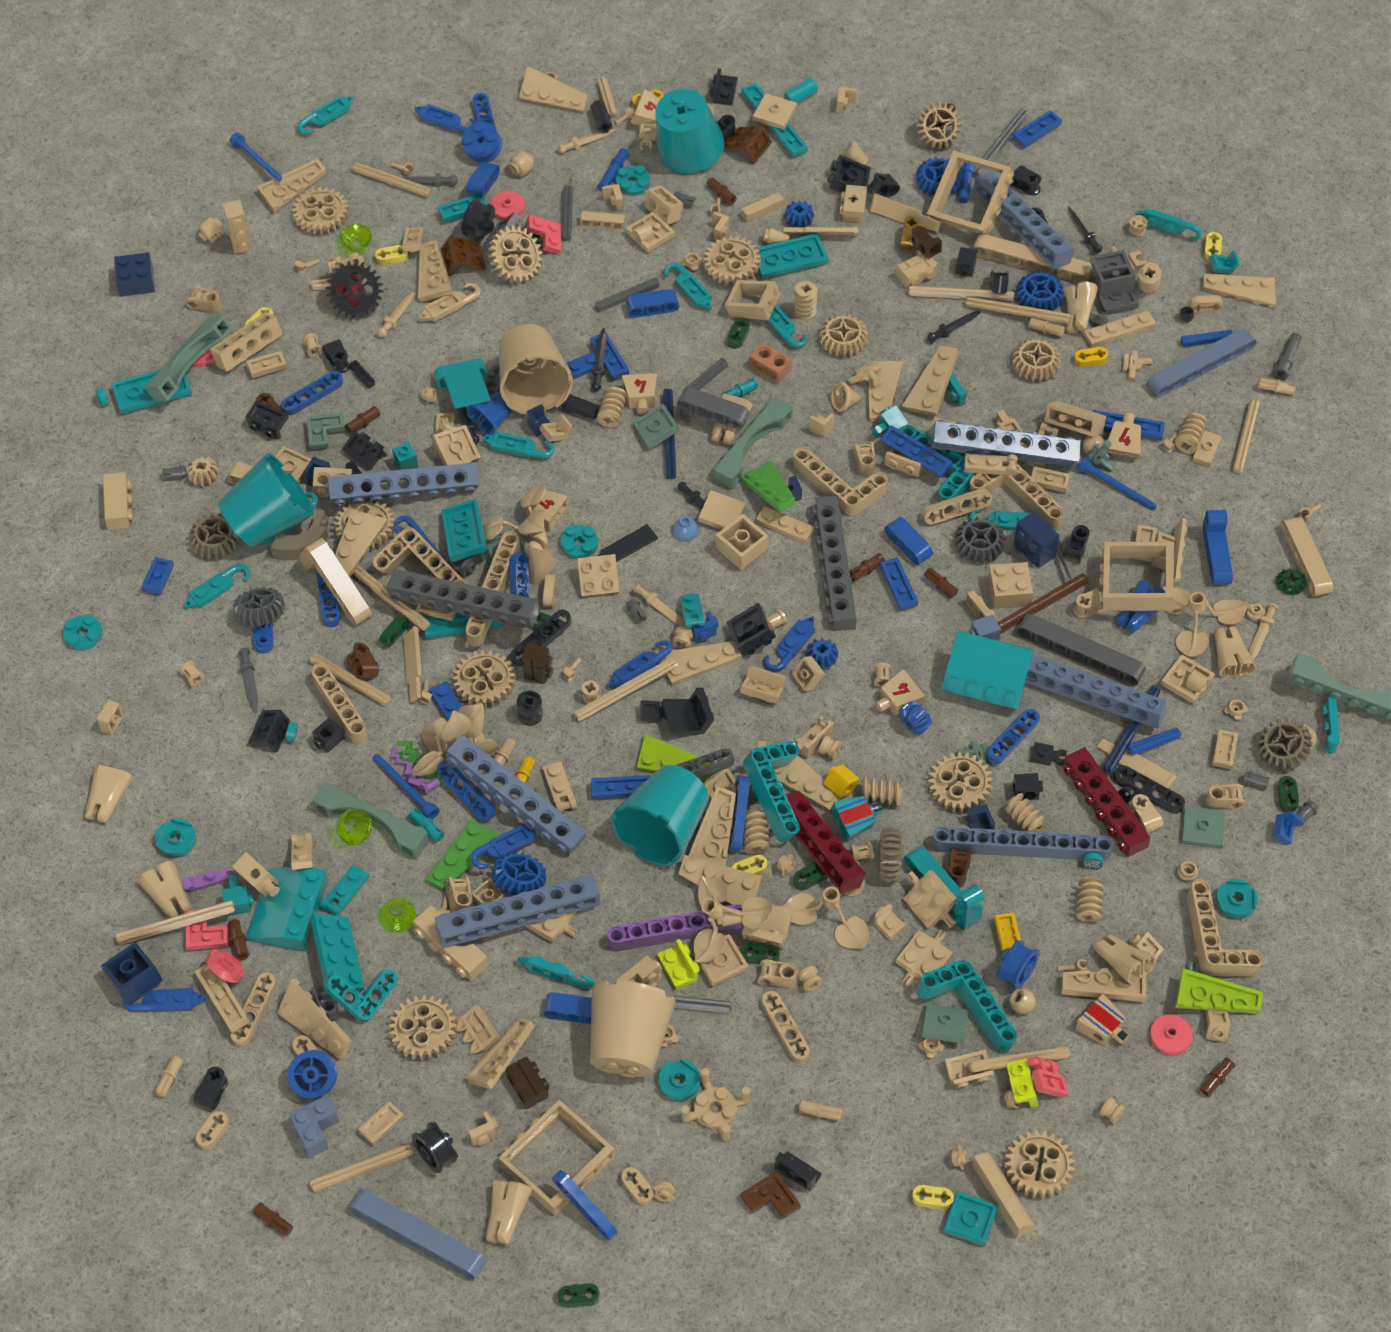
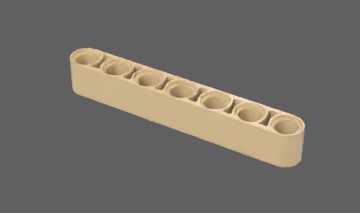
M979 234L972 248L978 250L977 257L1033 272L1036 271V273L1042 271L1044 274H1047L1049 272L1050 276L1055 275L1056 278L1077 284L1085 281L1089 282L1093 272L1089 262L1072 258L1069 264L1053 268L1031 246L986 234Z
M508 531L503 534L482 588L504 592L510 577L509 558L512 554L520 552L519 536L516 532ZM470 616L465 629L467 642L470 646L478 647L483 644L492 620H483L479 617Z

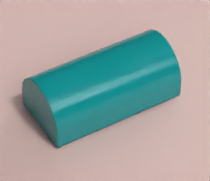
M810 77L785 91L784 99L798 104L817 93L818 86Z

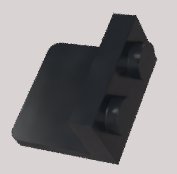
M696 688L689 699H663L661 701L663 713L671 733H705L714 721V714L711 712L704 688Z

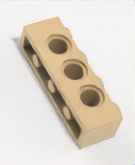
M265 312L210 348L216 366L227 372L234 369L242 361L247 360L254 353L261 351L269 343L276 341L283 333L277 318Z

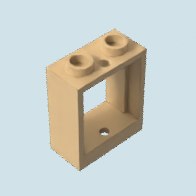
M737 280L731 289L728 300L725 302V309L729 317L769 320L780 296L776 282ZM743 294L762 295L759 304L740 303Z

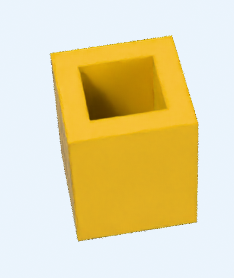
M840 765L828 770L824 784L838 797L842 798L852 794L860 779L845 765Z

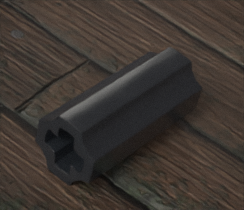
M600 100L594 101L590 105V111L597 129L602 133H608L612 129V122L605 104Z
M571 394L561 404L562 409L594 421L600 408L595 403Z

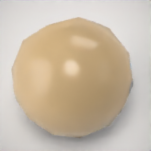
M1088 435L1082 442L1083 451L1086 454L1089 453L1095 444H1099L1100 449L1105 440L1100 435L1094 437Z
M1026 988L1016 989L1011 994L1009 1000L1011 1008L1021 1015L1030 1013L1036 1004L1035 995Z

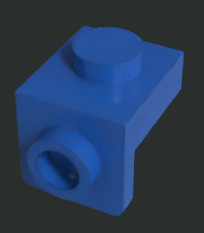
M710 611L706 612L704 626H692L695 642L706 641L710 637L717 635L718 620L716 616H712Z
M1294 811L1276 815L1273 836L1284 845L1292 844L1294 827L1303 825L1304 820Z

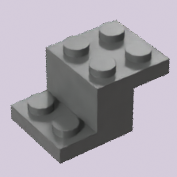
M1120 250L1091 256L1090 264L1095 273L1094 284L1098 287L1096 297L1102 311L1111 314L1138 308L1139 302L1133 291L1136 275L1125 251Z

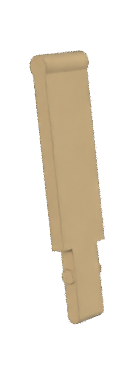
M873 194L869 211L904 223L906 217L913 216L919 220V226L938 232L941 221L922 215L923 211L878 194Z
M784 228L783 232L784 234L812 235L818 233V235L857 236L858 228Z
M417 626L412 627L402 637L404 641L406 680L410 688V701L412 703L421 697L420 677L422 672L419 628Z
M1102 738L1096 748L1110 756L1116 744H1112ZM1128 750L1125 751L1118 763L1119 766H1128L1168 789L1177 778L1175 774L1170 773L1139 754L1130 755Z

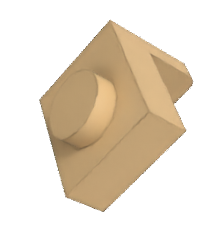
M713 212L714 240L718 239L721 241L729 233V217Z
M559 415L556 422L542 424L539 430L549 442L565 440L572 425L564 415Z
M487 1111L483 1112L485 1124L468 1131L473 1147L485 1145L490 1139L496 1137L495 1129L498 1128L494 1116H489Z

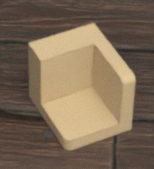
M831 413L827 418L818 415L816 418L811 415L809 418V431L824 439L834 428L835 414Z

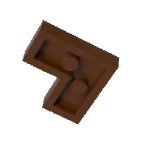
M777 1171L740 1193V1197L752 1213L771 1202L781 1218L784 1219L801 1208V1204Z

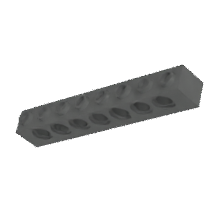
M838 496L815 497V505H812V515L816 516L817 519L814 520V529L819 533V535H816L817 547H821L818 554L819 562H823V566H821V576L825 577L823 590L824 593L828 594V597H825L826 609L830 608L828 624H832L833 631L856 629L857 618Z
M394 569L386 586L389 597L396 601L402 600L414 605L420 604L432 609H443L450 613H461L465 616L493 620L501 624L515 625L519 628L532 629L540 612L537 599Z

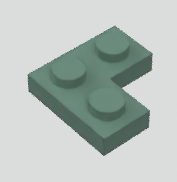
M343 412L307 417L310 450L329 448L327 433L345 431Z

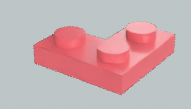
M529 214L526 218L527 232L542 236L543 250L559 254L561 252V224Z
M204 920L186 926L187 951L229 947L227 925L208 927V921Z

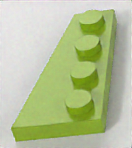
M645 734L637 771L654 774L662 766L677 765L700 756ZM706 762L701 767H708L711 763ZM715 773L700 777L699 779L704 783Z
M1183 968L1180 974L1175 1008L1258 1014L1261 1010L1263 992Z

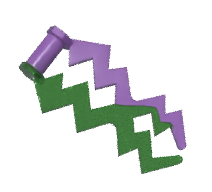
M397 741V745L406 746L405 755L410 756L409 758H403L404 752H397V746L394 745L391 759H396L395 765H406L404 774L405 776H410L407 783L421 788L426 796L430 790L438 785L442 787L443 781L438 774V770L428 775V779H435L427 784H424L425 778L417 779V775L410 773L413 766L421 759L417 758L419 748L412 749L413 741Z

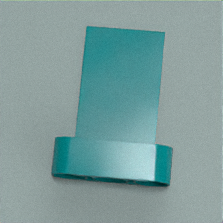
M477 358L444 365L434 370L433 375L437 386L441 389L448 388L455 409L491 401L484 383L488 371L482 359Z

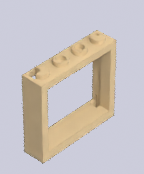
M953 150L927 215L941 221L943 224L976 234L989 235L991 228H994L996 216L1000 214L1002 201L1007 197L1009 184L1013 182L1014 172L1009 166ZM962 162L1002 173L981 225L942 213Z
M1104 542V550L1100 552V559L1104 561V563H1100V575H1104V577H1100V589H1103V591H1099V601H1103V611H1174V542ZM1166 557V593H1109L1110 558Z
M560 1100L552 1107L549 1106L545 1114L540 1119L536 1118L531 1123L530 1128L525 1133H520L516 1137L515 1143L509 1148L503 1149L504 1152L499 1156L500 1167L517 1182L530 1186L532 1188L531 1195L554 1216L570 1200L561 1190L550 1199L511 1163L559 1117L564 1119L600 1151L572 1178L581 1190L615 1158V1148Z

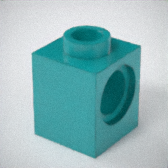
M409 442L392 448L394 463L399 470L418 468L417 454Z

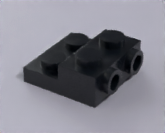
M839 155L836 161H832L830 170L833 172L830 173L827 180L830 183L829 188L842 193L846 192V185L867 187L871 167Z
M760 603L755 604L726 622L736 648L743 656L753 655L757 648L762 645L767 646L771 644L772 639L776 638L773 627L768 621Z

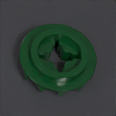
M1291 567L1288 570L1283 569L1276 577L1277 587L1286 594H1300L1306 588L1307 580L1305 575L1299 573V570H1292ZM1290 577H1292L1293 581H1295L1293 586L1291 581L1289 580Z

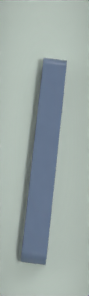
M938 827L934 830L932 847L938 852L951 853L952 848H955L956 851L968 853L972 851V854L1083 860L1085 854L1095 852L1102 855L1103 861H1106L1111 857L1114 845L1112 839L1108 836Z

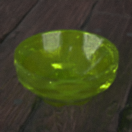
M351 224L341 231L340 241L345 249L358 252L366 249L371 244L372 234L370 229L363 224ZM354 241L362 242L360 246L352 245Z
M360 809L345 811L340 815L336 823L338 837L348 845L354 846L363 843L372 831L371 818ZM353 819L355 822L353 829L346 830V822Z
M404 898L388 900L381 907L379 914L381 925L392 933H402L409 930L414 925L413 920L417 917L413 904ZM395 906H400L403 908V911L395 915L391 913V909Z

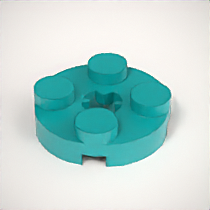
M642 165L622 167L616 175V184H619L620 190L625 192L626 195H641L650 186V175Z
M569 525L561 536V549L572 559L588 557V555L594 554L598 548V536L593 527ZM582 540L584 543L581 542V545H577L575 541Z
M91 614L68 619L63 629V637L66 644L78 651H85L95 647L103 635L100 622ZM82 630L88 631L83 636L79 633Z
M174 818L170 819L171 822L162 823L155 833L158 850L169 857H185L188 855L196 843L195 830L190 822ZM179 835V840L173 841L171 839L172 836Z
M1230 879L1219 887L1216 903L1223 915L1241 919L1252 915L1258 903V894L1255 888L1252 889L1245 880ZM1238 895L1239 899L1242 898L1243 901L1236 902L1232 898Z
M685 1059L667 1062L659 1072V1089L664 1096L678 1102L687 1101L700 1088L698 1068L692 1062ZM682 1076L684 1077V1083L677 1084L674 1078Z

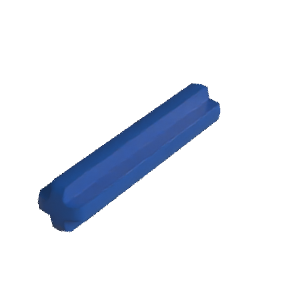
M1229 329L1182 336L1181 345L1186 347L1214 343L1232 334L1233 331Z
M1177 727L1131 743L1128 745L1127 750L1130 755L1141 753L1179 739L1181 731Z

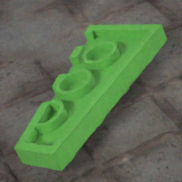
M772 461L740 476L741 482L779 512L796 504L794 496Z
M471 819L428 875L426 882L444 892L446 890L447 877L459 879L463 876L464 872L474 867L471 862L472 851L490 842L491 839L500 836V834ZM484 853L478 856L477 860L479 861L481 858L487 856L488 854Z

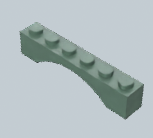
M210 315L149 381L145 389L154 401H168L179 389L181 379L189 367L202 354L221 342L233 328L224 315Z
M776 397L771 402H767L761 414L756 415L753 423L745 428L743 435L735 440L733 447L725 452L723 459L714 465L712 470L713 480L733 490L741 480L742 462L748 449L764 435L782 430L793 417V406Z
M1298 653L1294 658L1287 678L1294 685L1304 686L1315 693L1336 697V700L1346 702L1352 707L1365 709L1370 714H1378L1391 721V688L1378 691L1355 689L1333 678L1317 659Z
M324 783L312 800L314 810L329 818L356 817L375 823L392 837L399 852L417 860L429 842L428 832L423 827H416L406 819L392 815L386 809L381 810L375 807L373 803L359 799L353 793L342 791L336 785Z

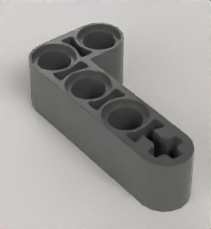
M691 387L684 388L677 401L676 415L682 421L690 422L693 416L697 415L738 430L743 428L750 414L748 408L743 405Z

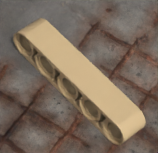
M1297 517L1283 520L1281 522L1282 532L1301 573L1305 575L1311 595L1315 597L1332 593V580L1303 518Z
M323 663L315 664L311 669L314 685L350 740L355 744L365 742L367 739L365 722L328 666Z

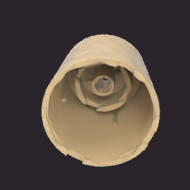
M523 324L510 329L502 337L499 344L500 393L506 405L522 414H527L526 411L540 404L544 406L545 413L546 410L554 406L556 408L559 407L571 393L573 378L567 363L549 332L538 325Z
M617 980V984H608V981L595 983L592 988L590 1064L603 1072L619 1074L629 1078L651 1075L675 1007L676 999L672 995L665 996V991L637 982Z

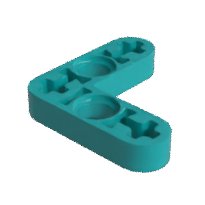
M391 969L380 971L363 995L339 975L327 976L323 981V988L353 1017L359 1021H365L373 1017L396 985L398 977L395 971ZM385 975H389L388 980L390 982L384 983L386 980ZM336 980L335 985H336L338 988H331L332 985H333V984L331 983V981ZM374 989L378 990L380 994L377 1001L371 997V992ZM347 992H350L353 996L350 1004L344 999ZM367 1006V1008L365 1009L366 1015H361V1008Z

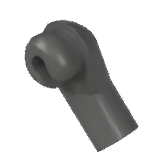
M1100 312L1099 315L1090 313L1088 322L1105 325L1108 322V314L1105 312Z

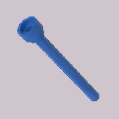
M239 132L231 135L230 143L234 147L242 148L277 181L282 180V176L245 143L244 136Z
M1083 457L1077 470L1082 473L1093 474L1151 510L1157 508L1156 503L1094 467V464L1088 458Z
M379 754L373 756V760L422 808V814L425 817L433 820L438 816L440 809L434 803H427Z

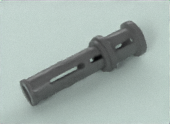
M1298 333L1290 335L1283 355L1278 358V365L1273 370L1275 378L1281 380L1288 378L1289 369L1294 364L1293 357L1302 339Z

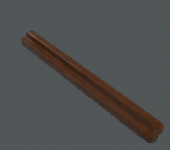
M1081 573L1074 577L1072 582L1070 580L998 621L1001 633L1021 622L1026 614H1035L1088 583V577Z

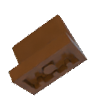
M741 126L735 129L734 134L726 140L723 151L742 150L749 163L755 164L771 145L772 140L764 126Z
M449 236L440 248L447 274L450 277L459 269V266L479 271L486 269L480 243Z

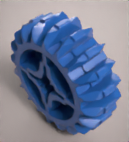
M935 156L933 160L929 158L927 161H923L922 165H919L916 172V182L919 190L923 191V194L928 192L929 197L931 195L935 196L950 160L949 158L945 160L942 156L941 159H937ZM959 170L948 197H950L951 193L955 194L956 190H959L962 170Z
M1034 271L1033 274L1027 273L1026 276H1022L1017 284L1016 298L1020 306L1053 311L1062 303L1064 297L1063 284H1061L1060 279H1056L1055 275L1050 276L1049 272L1047 274H1044L1042 271L1040 273Z
M514 851L513 854L507 852L506 855H501L494 863L492 869V882L495 883V888H500L501 893H507V897L518 895L521 892L537 890L545 886L547 880L546 869L543 868V863H538V858L533 859L531 854L527 856L523 852L518 854Z

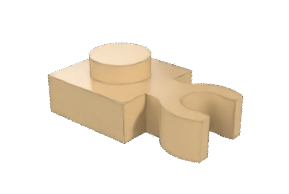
M641 122L639 131L641 151H643V147L646 145L649 146V151L653 150L652 141L656 142V123Z

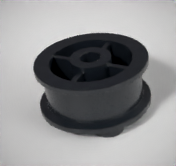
M479 199L472 200L462 219V234L465 236H475V239L478 241L483 240L486 234L494 228L493 219L496 208L492 204H482Z
M429 1122L425 1130L419 1134L416 1132L412 1134V1141L416 1150L434 1172L439 1174L442 1172V1167L446 1164L457 1161L459 1156L452 1146V1137L447 1132L443 1133L436 1122Z

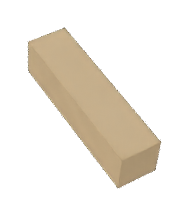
M777 192L741 208V216L746 222L754 220L783 207L784 198Z
M582 211L580 221L581 226L624 230L625 215Z

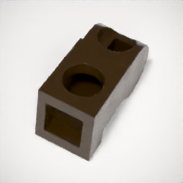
M916 226L912 229V244L923 256L929 259L942 252V240L939 237L933 238L923 226Z

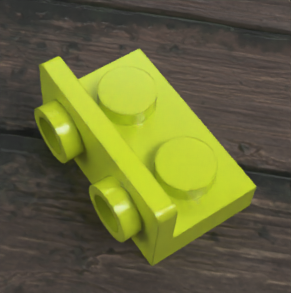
M680 939L676 940V946L657 954L675 990L697 981L698 972H700L697 962L695 960L692 961L689 956L690 950L688 946L682 944Z
M1027 1059L1007 1063L1016 1103L1029 1101L1031 1108L1039 1107Z

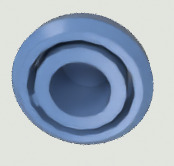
M684 516L675 522L672 532L675 538L680 541H691L697 537L699 529L693 519Z

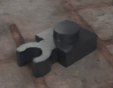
M641 700V721L660 722L662 717L665 719L660 701Z
M1035 742L1031 762L1050 766L1051 761H1054L1057 765L1063 766L1064 759L1059 758V756L1065 757L1067 751L1064 749L1054 751V745Z

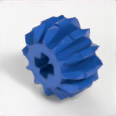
M800 200L797 203L792 201L791 205H787L784 213L787 225H791L792 228L796 226L798 228H801V226L805 228L811 225L814 218L812 205H808L806 201L803 203Z
M822 637L820 641L814 638L813 643L808 644L806 657L812 656L822 670L824 666L830 669L832 664H836L839 655L836 643H831L830 639L824 641Z
M915 701L906 703L900 710L899 717L913 734L920 735L922 732L924 733L932 723L926 709Z

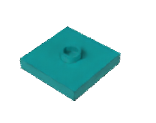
M957 1191L943 1232L985 1247L998 1205Z

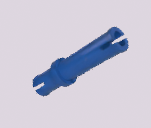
M621 148L616 157L611 160L610 167L597 185L600 191H602V187L611 185L618 170L624 167V162L629 156L628 150Z
M965 162L961 169L962 180L957 199L960 203H967L969 201L971 179L974 176V165Z

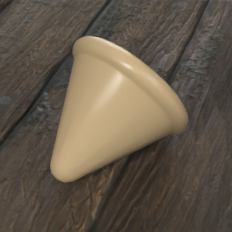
M853 141L840 154L864 165L868 162L867 154L856 141Z
M842 381L836 383L831 391V404L838 412H844L862 399L859 393Z

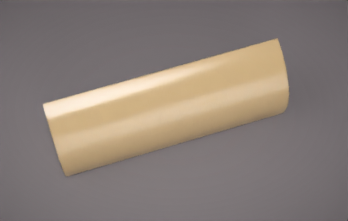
M986 1152L974 1156L972 1164L974 1171L994 1203L998 1205V1210L1016 1239L1035 1230V1224L992 1155Z

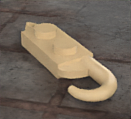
M467 283L464 287H473L475 289L473 293L466 296L462 292L453 291V294L443 296L424 306V311L420 315L419 321L433 320L435 322L463 308L465 304L479 297L481 293L480 287L475 283Z

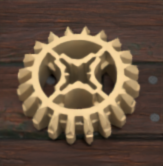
M940 101L937 102L936 107L934 103H930L931 109L925 106L926 113L920 111V115L923 118L917 117V121L921 122V124H916L917 128L921 127L917 134L923 133L920 140L927 138L925 144L928 145L931 141L932 148L935 147L936 143L938 149L942 147V143L944 147H948V142L950 144L954 143L952 137L954 139L959 138L955 132L961 133L962 131L957 128V126H962L961 122L957 123L961 116L955 117L958 110L952 112L953 105H950L947 109V102H944L942 107ZM937 111L946 113L950 118L942 119ZM932 113L933 123L926 127V120ZM936 121H938L939 123L947 122L943 124V126H941V130L939 127L931 128L935 126V124H937ZM952 123L951 133L946 137L945 127ZM936 131L941 139L933 138L928 132Z
M835 314L834 318L829 317L828 321H824L819 333L821 346H824V350L829 351L830 355L835 353L836 357L842 355L843 358L846 355L852 357L853 353L858 355L859 351H863L868 337L866 325H863L862 320L858 321L857 317L851 318V315L847 317L844 314L841 316Z
M1040 337L1038 340L1031 338L1030 341L1025 339L1023 343L1019 342L1018 347H1015L1012 354V365L1015 373H1019V377L1025 376V380L1031 378L1032 382L1035 379L1041 382L1042 378L1046 381L1049 377L1053 378L1059 370L1061 363L1057 347H1054L1053 343L1048 344L1047 339L1041 341Z

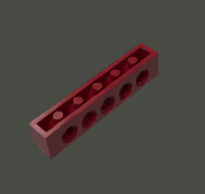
M1086 747L1065 756L1063 764L1065 774L1072 778L1075 788L1082 792L1086 804L1092 806L1097 819L1106 826L1108 835L1110 837L1113 836L1116 840L1119 850L1124 852L1127 857H1130L1148 848L1150 836Z
M800 791L785 794L800 826L795 836L840 893L860 888L866 873L831 831L829 826H827Z

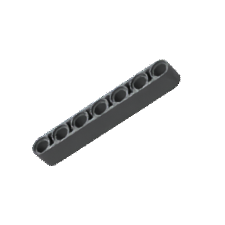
M1026 614L1017 628V633L1020 637L1132 686L1138 685L1146 670V666L1139 660L1033 614Z

